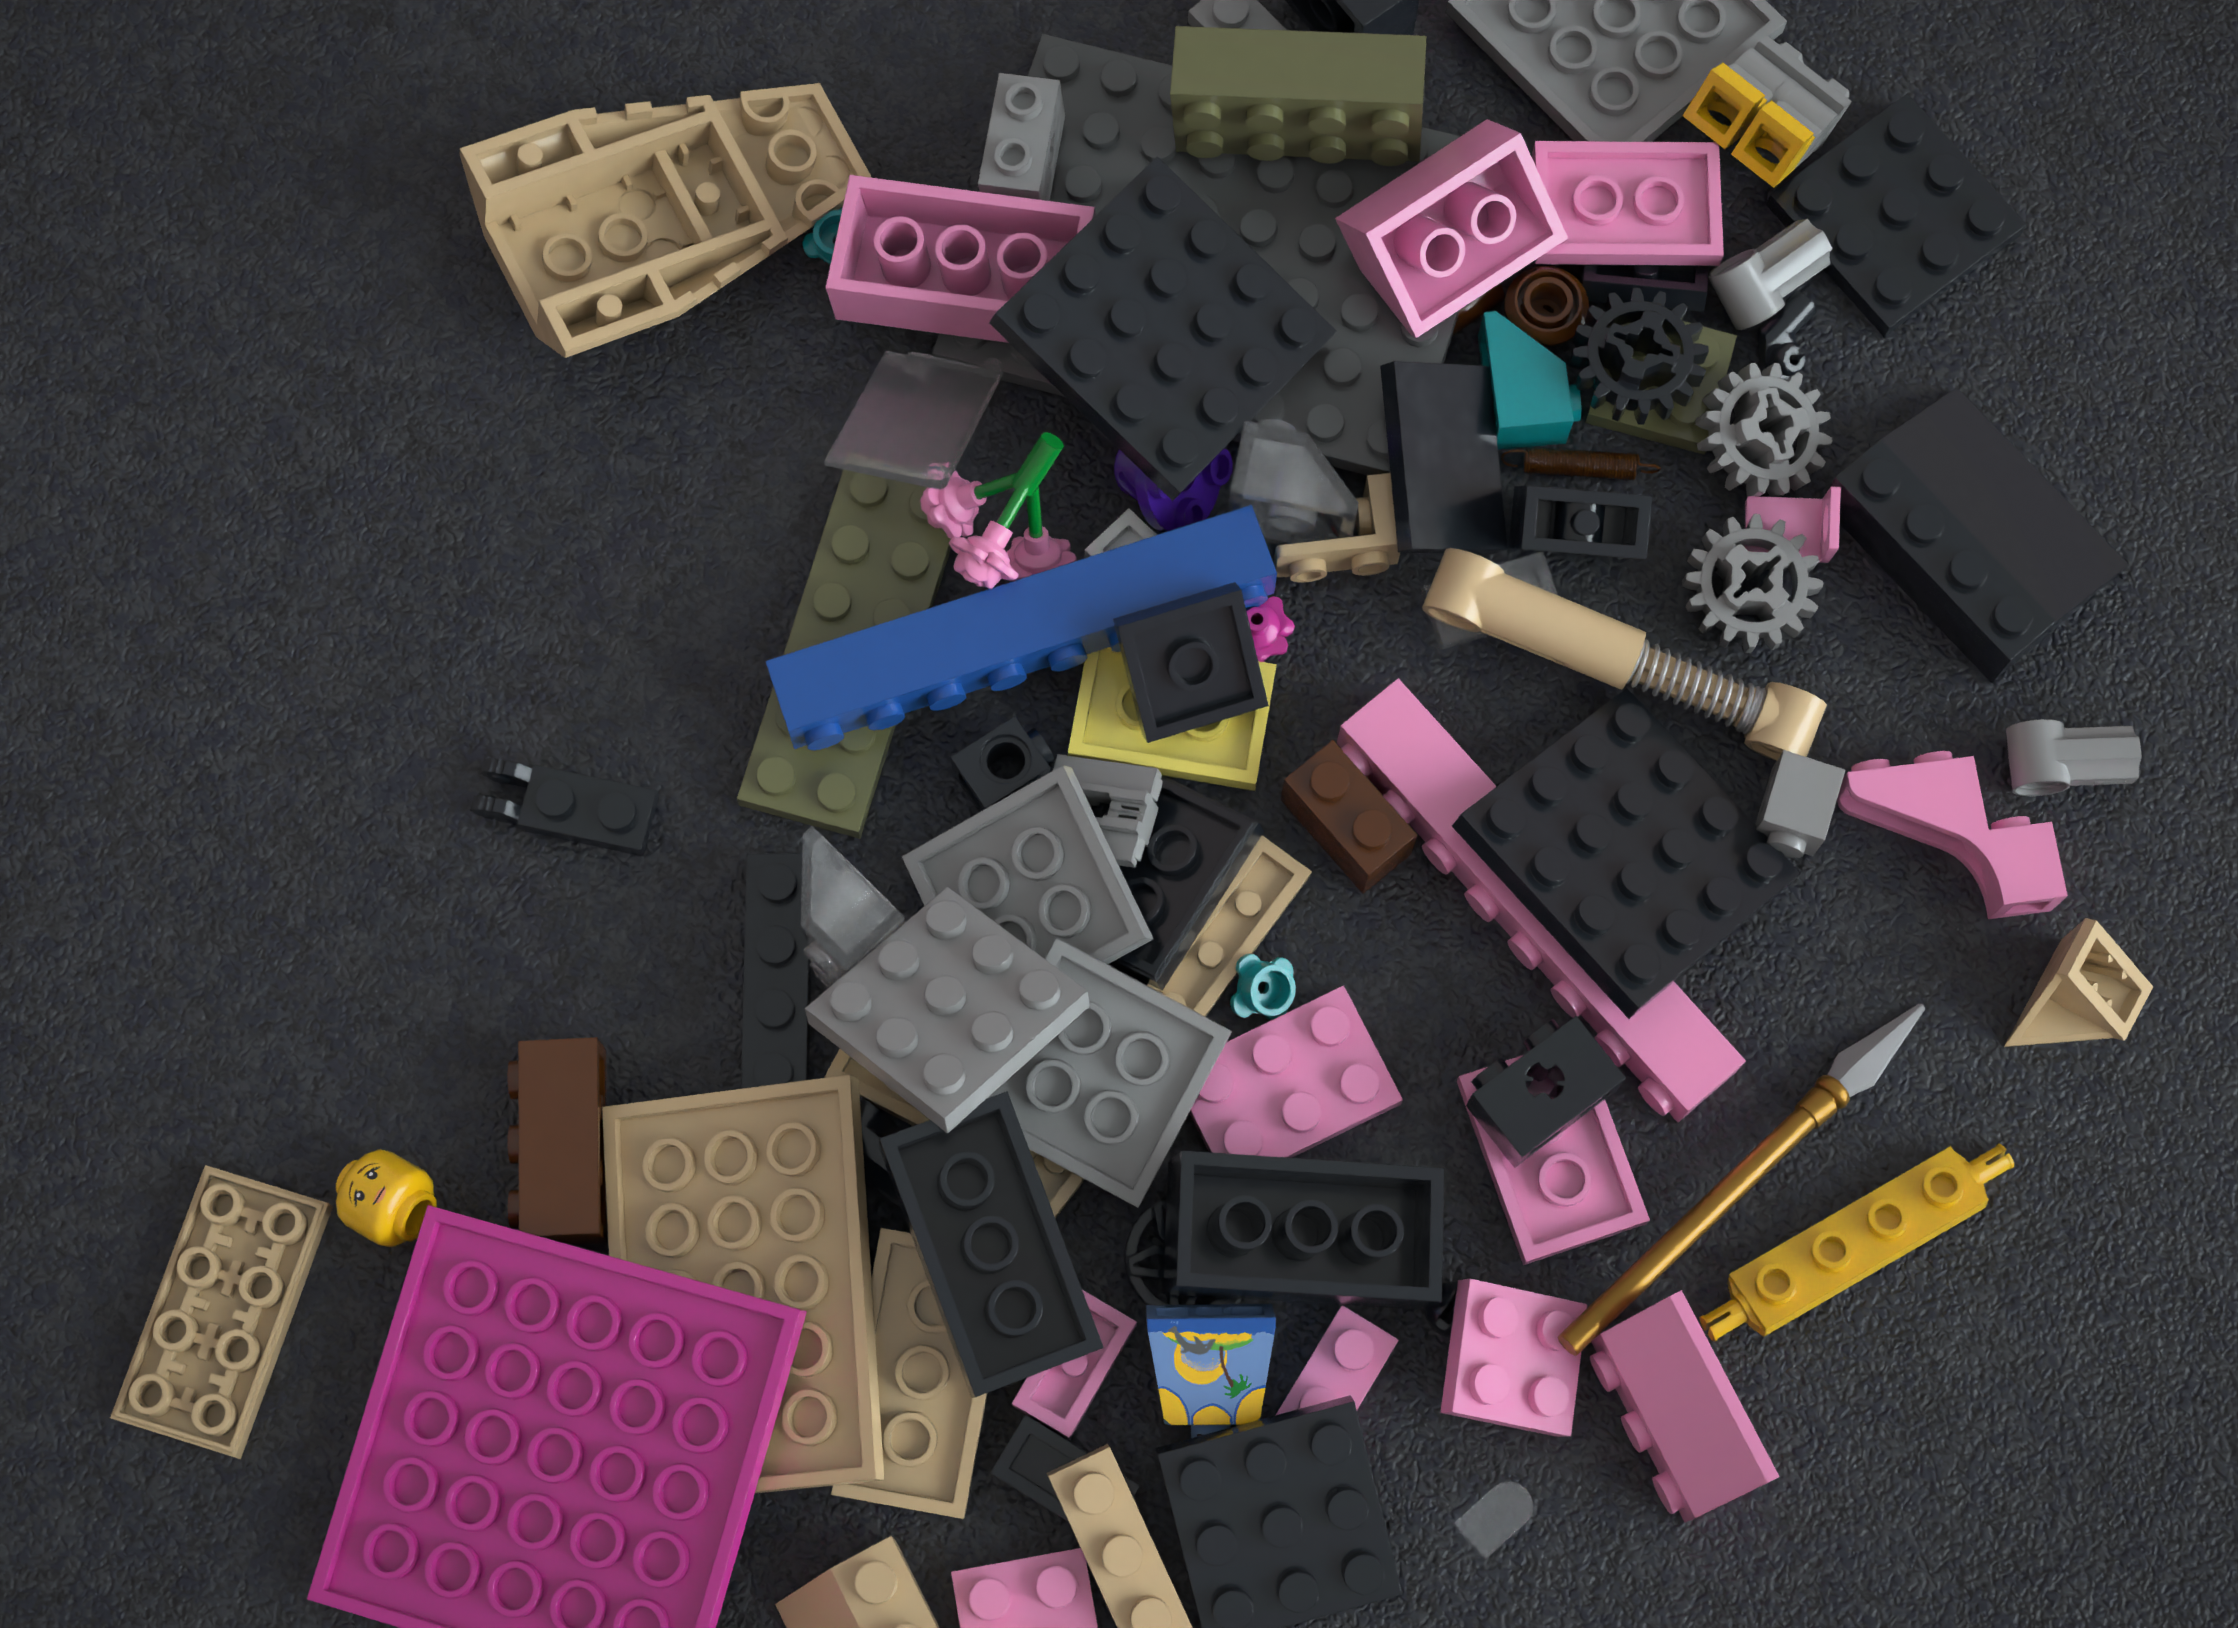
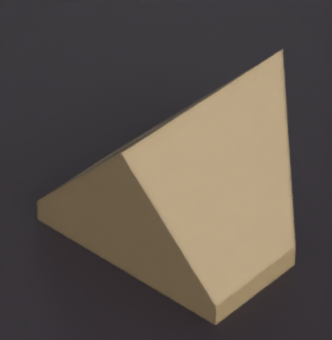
M2085 918L2061 939L2004 1047L2110 1038L2125 1041L2153 986L2098 921Z

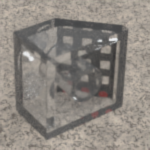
M1263 419L1258 423L1244 421L1230 491L1228 512L1252 505L1265 542L1286 545L1352 537L1359 503L1307 432L1295 430L1293 425L1282 420Z
M811 826L803 834L801 927L808 944L803 952L811 961L809 964L811 970L829 988L905 923V918L841 853Z

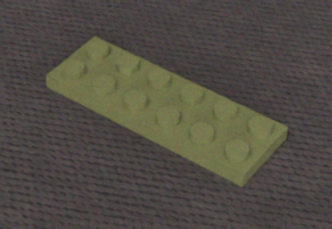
M848 454L783 655L933 607L951 551V546L949 545L951 539L948 538L943 528L931 526L928 523L927 515L921 509L920 499L925 489L929 486L928 475ZM773 687L737 796L739 806L860 839L896 725L882 730H870L868 726L843 733L844 739L839 743L820 750H809L807 745L794 749Z

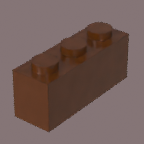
M597 1037L518 1041V1060L509 1061L507 1073L510 1099H518L519 1124L509 1125L508 1128L509 1161L511 1164H519V1189L510 1190L508 1194L509 1226L511 1229H519L522 1232L568 1245L608 1243L602 1107L607 1106L606 1049Z

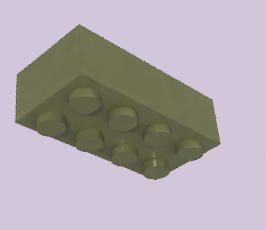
M1176 26L1170 88L1176 152H1188L1190 155L1198 158H1215L1222 153L1246 154L1262 161H1274L1283 156L1310 157L1314 161L1327 164L1338 163L1344 159L1372 160L1383 166H1397L1406 161L1420 162L1427 36Z

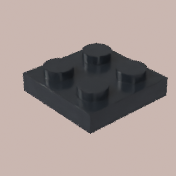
M1236 582L1113 619L1141 733L1147 743L1269 706L1242 590Z

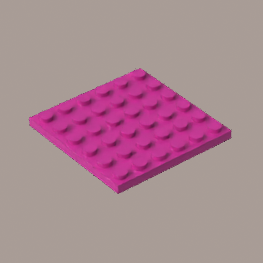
M428 1205L307 1600L398 1628H716L807 1311Z

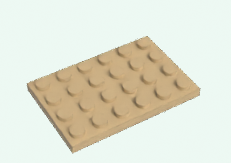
M843 1075L602 1107L609 1256L807 1311L755 1493L884 1480L859 1079L852 1075Z

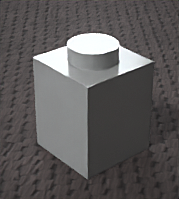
M1784 750L1772 767L1755 823L1757 825L1756 830L1768 837L1766 844L1781 851L1786 857L1800 858L1804 854L1813 856L1826 839L1846 770Z

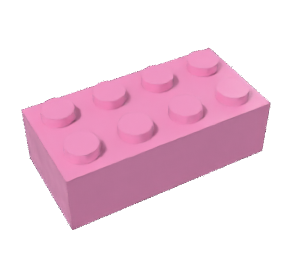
M849 175L826 284V291L835 318L837 320L1009 343L989 324L990 320L1006 302L1096 216L1095 207Z

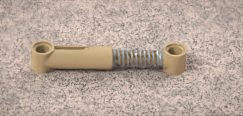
M1448 548L1445 550L1422 607L1423 611L1447 625L1469 632L1486 633L1622 690L1632 680V688L1636 687L1639 683L1643 685V692L1651 688L1653 689V696H1656L1659 692L1663 693L1662 698L1664 701L1670 696L1674 698V705L1682 701L1684 702V709L1689 708L1690 705L1694 706L1695 714L1699 713L1700 710H1704L1705 718L1714 714L1715 722H1719L1721 718L1726 719V727L1732 723L1736 731L1743 732L1744 738H1746L1744 744L1747 747L1776 761L1784 750L1807 757L1827 706L1822 699L1794 686L1776 682L1767 683L1765 688H1760V686L1754 687L1753 683H1748L1744 686L1741 678L1733 681L1732 674H1728L1723 678L1722 671L1717 670L1713 673L1710 665L1702 669L1700 661L1692 664L1690 657L1681 660L1680 653L1678 652L1671 656L1669 648L1663 649L1660 652L1659 644H1654L1650 647L1649 641L1645 640V631L1507 575L1500 566L1492 561L1460 549Z

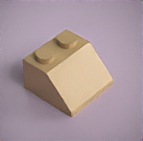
M892 1536L828 1569L775 1604L786 1628H940L896 1540Z

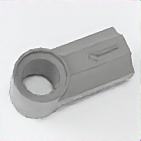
M1808 219L1798 220L1758 248L1746 250L1722 262L1720 266H1716L1709 272L1708 279L1735 329H1747L1776 314L1785 305L1783 297L1831 264L1829 256L1832 247L1823 230L1817 229Z
M2041 719L2020 722L2006 728L2012 793L2016 795H2050L2065 791L2070 786L2133 784L2139 778V765L2142 758L2139 736H2136L2133 726L2064 728V724L2060 721Z

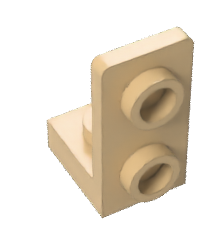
M1391 474L1367 475L1363 497L1355 498L1359 503L1355 520L1359 536L1279 545L1275 548L1274 556L1277 577L1290 576V580L1293 582L1305 583L1320 580L1327 576V572L1352 569V573L1355 575H1374L1386 571L1389 565L1398 564L1400 553H1398Z

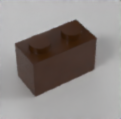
M1334 740L1284 779L1280 800L1363 894L1411 855L1417 834Z

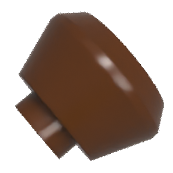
M1539 266L1522 272L1513 280L1506 293L1504 309L1507 320L1542 346L1550 347L1567 342L1574 337L1578 325L1585 324L1589 301L1584 287L1572 274L1557 267Z

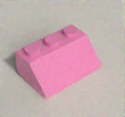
M1488 119L1335 218L1360 271L1410 335L1415 338L1568 239L1521 133Z
M1682 1290L1606 1330L1592 1341L1596 1353L1590 1355L1592 1367L1607 1392L1616 1389L1628 1412L1621 1416L1625 1432L1639 1453L1647 1450L1659 1472L1658 1475L1652 1478L1653 1484L1660 1500L1670 1514L1679 1511L1684 1522H1688L1779 1478L1770 1457Z

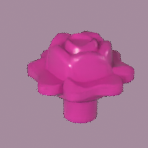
M1272 596L1261 606L1253 607L1246 611L1257 658L1260 662H1265L1270 656L1286 653L1288 642L1285 637L1291 635L1295 628L1293 621L1284 614L1282 600L1279 597Z

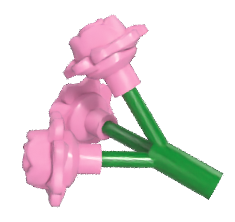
M1043 432L1018 472L985 484L979 481L969 482L961 478L952 465L942 467V470L939 467L930 470L929 486L925 489L920 499L921 509L927 515L928 523L934 528H943L948 538L951 539L949 545L953 551L958 553L954 563V570L963 575L965 580L975 583L979 587L993 589L1001 579L1016 581L1077 561L1076 555L1070 552V542L1066 539L1051 538L1048 530L1042 526L1039 485L1064 447L1063 442L1057 436ZM1014 488L1015 490L997 522L990 521L982 536H971L973 534V521L979 513L978 506L985 504L987 497ZM1026 499L1029 527L1024 531V537L1019 536L1012 540V546L1006 552L1004 548L1013 534L1008 529Z

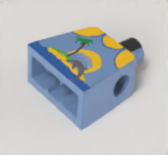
M1272 1304L1146 1305L1147 1330L1164 1423L1168 1425H1191V1438L1231 1428V1425H1242L1260 1420L1276 1328V1317Z

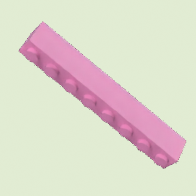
M1399 678L1340 726L1337 744L1365 777L1383 794V797L1404 821L1410 824L1425 841L1422 849L1430 862L1445 875L1452 871L1468 889L1464 895L1473 910L1487 922L1495 919L1511 938L1507 943L1517 959L1530 970L1538 967L1554 984L1550 990L1561 1008L1573 1018L1581 1015L1598 1033L1594 1039L1617 1067H1621L1625 1063L1642 1082L1638 1086V1090L1653 1110L1662 1116L1669 1112L1679 1123L1733 1076L1746 1062L1675 982L1628 1019L1455 831L1452 825L1460 814L1497 786Z

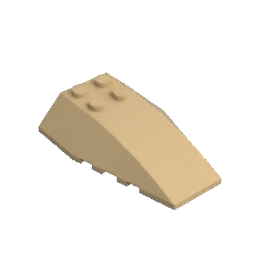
M820 83L741 91L740 98L713 101L710 95L687 97L686 104L654 108L651 106V101L625 104L624 111L599 114L596 113L595 107L575 109L460 148V158L484 238L535 336L564 358L681 316L813 227L828 212L843 207L849 175L871 177Z

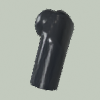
M1794 292L1785 301L1783 308L1769 317L1760 326L1757 333L1763 367L1766 369L1773 363L1780 364L1782 371L1781 379L1788 378L1797 372L1800 373L1806 362L1805 354H1799V345L1797 344L1795 334L1817 311L1814 303L1801 292Z

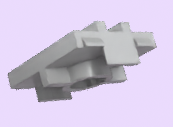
M1057 754L1053 770L1062 765L1071 767L1090 807H1099L1100 803L1110 804L1108 814L1103 815L1102 818L1096 817L1118 865L1136 868L1137 861H1141L1144 847H1148L1159 809L1155 803L1158 801L1163 784L1161 780L1162 774L1159 769Z

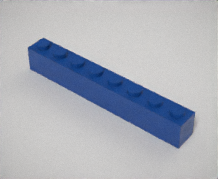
M1249 505L765 662L794 749L807 745L809 750H820L839 743L844 739L843 733L865 726H868L870 730L886 729L902 722L905 719V713L929 706L930 710L933 711L948 709L963 702L966 699V693L990 686L992 691L1006 690L1024 682L1027 679L1026 674L1047 667H1051L1052 671L1068 670L1085 662L1088 658L1087 654L1111 647L1114 652H1121L1113 622L1114 618L1233 582H1236L1242 590L1246 611L1253 607H1259L1268 600V595L1274 594L1277 571L1253 507Z

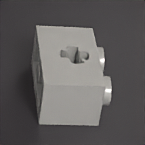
M999 73L979 175V192L1050 201L1065 120L1060 80Z

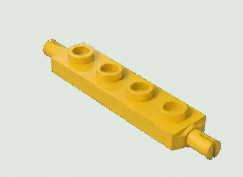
M1997 1144L1991 1150L1968 1162L1964 1157L1956 1153L1951 1146L1730 1273L1727 1283L1731 1300L1708 1314L1699 1317L1705 1331L1708 1330V1336L1714 1342L1745 1322L1763 1337L1986 1208L1989 1199L1986 1195L1984 1183L2008 1169L2014 1168L2011 1155L2008 1153L2004 1156L2007 1149L2002 1144Z

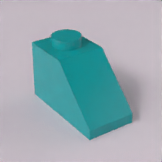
M1497 311L1484 312L1478 333L1481 366H1490L1498 450L1566 444L1573 422L1581 420L1580 390L1577 389L1575 384L1569 385L1566 363Z

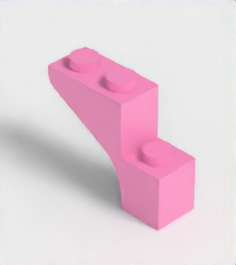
M1936 751L1914 758V764L1891 767L1887 759H1873L1853 765L1851 772H1847L1843 777L1837 803L1845 814L1941 849L1956 857L1966 866L1976 880L1984 898L1988 919L2050 912L2068 896L2052 822L2030 824L2029 817L2017 816L1993 822L1991 830H1989L1974 756L1953 759L1950 751Z

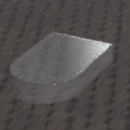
M1503 1482L1493 1487L1453 1524L1485 1560L1529 1520L1533 1511V1501L1527 1489L1515 1482Z

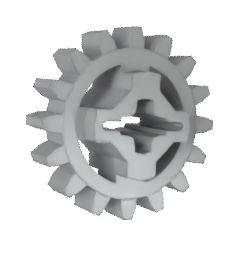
M1751 363L1738 371V375L1732 371L1717 382L1719 389L1715 388L1702 399L1703 403L1711 411H1707L1696 418L1695 425L1708 430L1709 437L1699 442L1697 448L1700 451H1713L1715 459L1711 461L1707 470L1709 473H1714L1723 468L1728 473L1725 488L1729 491L1745 483L1747 497L1761 496L1766 490L1770 497H1781L1787 494L1790 488L1795 491L1809 483L1811 480L1808 473L1812 474L1825 465L1826 461L1815 451H1820L1832 444V437L1819 432V425L1831 419L1829 412H1815L1812 404L1817 401L1821 394L1818 389L1809 391L1806 394L1799 389L1803 378L1801 373L1797 372L1783 380L1781 379L1782 371L1780 364L1773 363L1761 373L1757 364ZM1737 400H1739V404L1734 407ZM1734 408L1736 418L1733 424L1730 425L1731 412ZM1797 438V447L1794 453L1792 444Z
M1753 514L1746 529H1741L1737 520L1731 517L1723 525L1724 537L1709 529L1702 538V543L1707 551L1693 549L1687 562L1699 571L1687 573L1682 580V587L1697 590V594L1688 601L1686 609L1687 612L1703 610L1706 617L1698 628L1702 633L1710 631L1715 626L1722 630L1719 646L1725 648L1734 637L1742 638L1744 652L1752 653L1759 638H1763L1770 650L1777 649L1782 643L1781 630L1795 638L1804 629L1801 620L1797 616L1811 618L1817 611L1818 605L1806 598V596L1818 594L1823 588L1822 580L1808 577V573L1816 567L1820 560L1818 555L1802 557L1799 553L1800 548L1807 539L1803 534L1794 537L1790 541L1783 537L1785 521L1780 519L1771 530L1763 529L1760 514ZM1744 546H1758L1769 550V552H1751ZM1714 565L1718 568L1716 570L1717 575L1723 580L1722 595L1718 599H1716L1712 588ZM1787 568L1793 584L1791 601L1788 600L1790 595L1783 588V572ZM1765 570H1770L1763 580L1764 583L1760 589H1752L1749 593L1745 591L1739 598H1735V595L1742 587L1741 583L1744 579L1749 580L1755 575L1759 577ZM1737 614L1756 615L1762 622H1747L1735 616Z

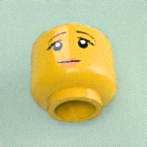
M381 1149L367 1153L359 1160H353L348 1163L339 1174L336 1182V1192L338 1193L336 1208L340 1220L345 1226L381 1246L394 1247L406 1241L417 1239L427 1206L437 1207L433 1181L427 1172L395 1153Z

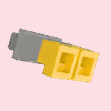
M1766 35L1758 41L1754 49L1750 48L1745 51L1731 65L1727 66L1722 62L1713 68L1682 116L1724 149L1741 138L1731 155L1774 188L1824 144L1852 101L1849 99L1848 89L1833 78L1826 80L1804 64L1802 54L1787 42L1778 44ZM1708 110H1714L1723 114L1732 124L1730 126L1721 124L1710 115ZM1755 147L1770 151L1780 162L1777 164L1768 161L1758 153Z

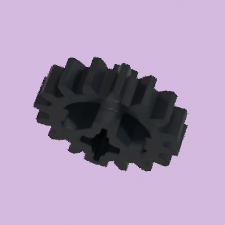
M1633 288L1630 300L1626 303H1623L1615 292L1610 293L1605 304V312L1601 308L1592 305L1588 309L1585 318L1587 325H1578L1573 343L1578 348L1572 351L1570 366L1583 370L1578 374L1575 385L1578 390L1593 387L1595 392L1590 404L1592 408L1596 409L1606 401L1614 405L1612 420L1619 421L1625 410L1634 411L1637 424L1644 425L1649 410L1655 409L1656 413L1663 420L1670 418L1674 408L1673 401L1686 407L1694 393L1691 387H1700L1706 370L1700 364L1705 362L1709 353V347L1695 343L1699 339L1703 326L1700 322L1685 325L1683 319L1688 306L1684 303L1676 306L1672 311L1664 307L1666 302L1665 292L1659 291L1654 297L1653 302L1644 301L1641 289ZM1634 351L1645 354L1644 361L1632 358ZM1604 368L1609 370L1612 378L1606 373ZM1652 386H1657V387H1658V388H1655V389L1644 390V389H1647V388L1652 387Z

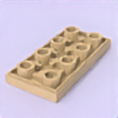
M205 1165L110 1418L241 1459L333 1206L327 1202Z

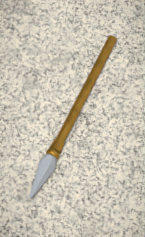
M1917 1004L1867 1037L1838 1053L1829 1073L1817 1079L1815 1087H1812L1796 1104L1795 1110L1558 1336L1561 1345L1570 1354L1577 1356L1813 1128L1817 1129L1837 1112V1109L1845 1108L1850 1101V1097L1874 1086L1924 1012V1005Z

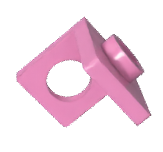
M1830 487L1823 499L1748 496L1745 501L1744 529H1746L1753 514H1760L1763 529L1771 530L1781 519L1786 522L1783 533L1784 538L1790 541L1800 534L1807 538L1799 550L1802 557L1818 555L1819 563H1828L1839 549L1841 487ZM1744 546L1751 552H1769V550L1758 546Z

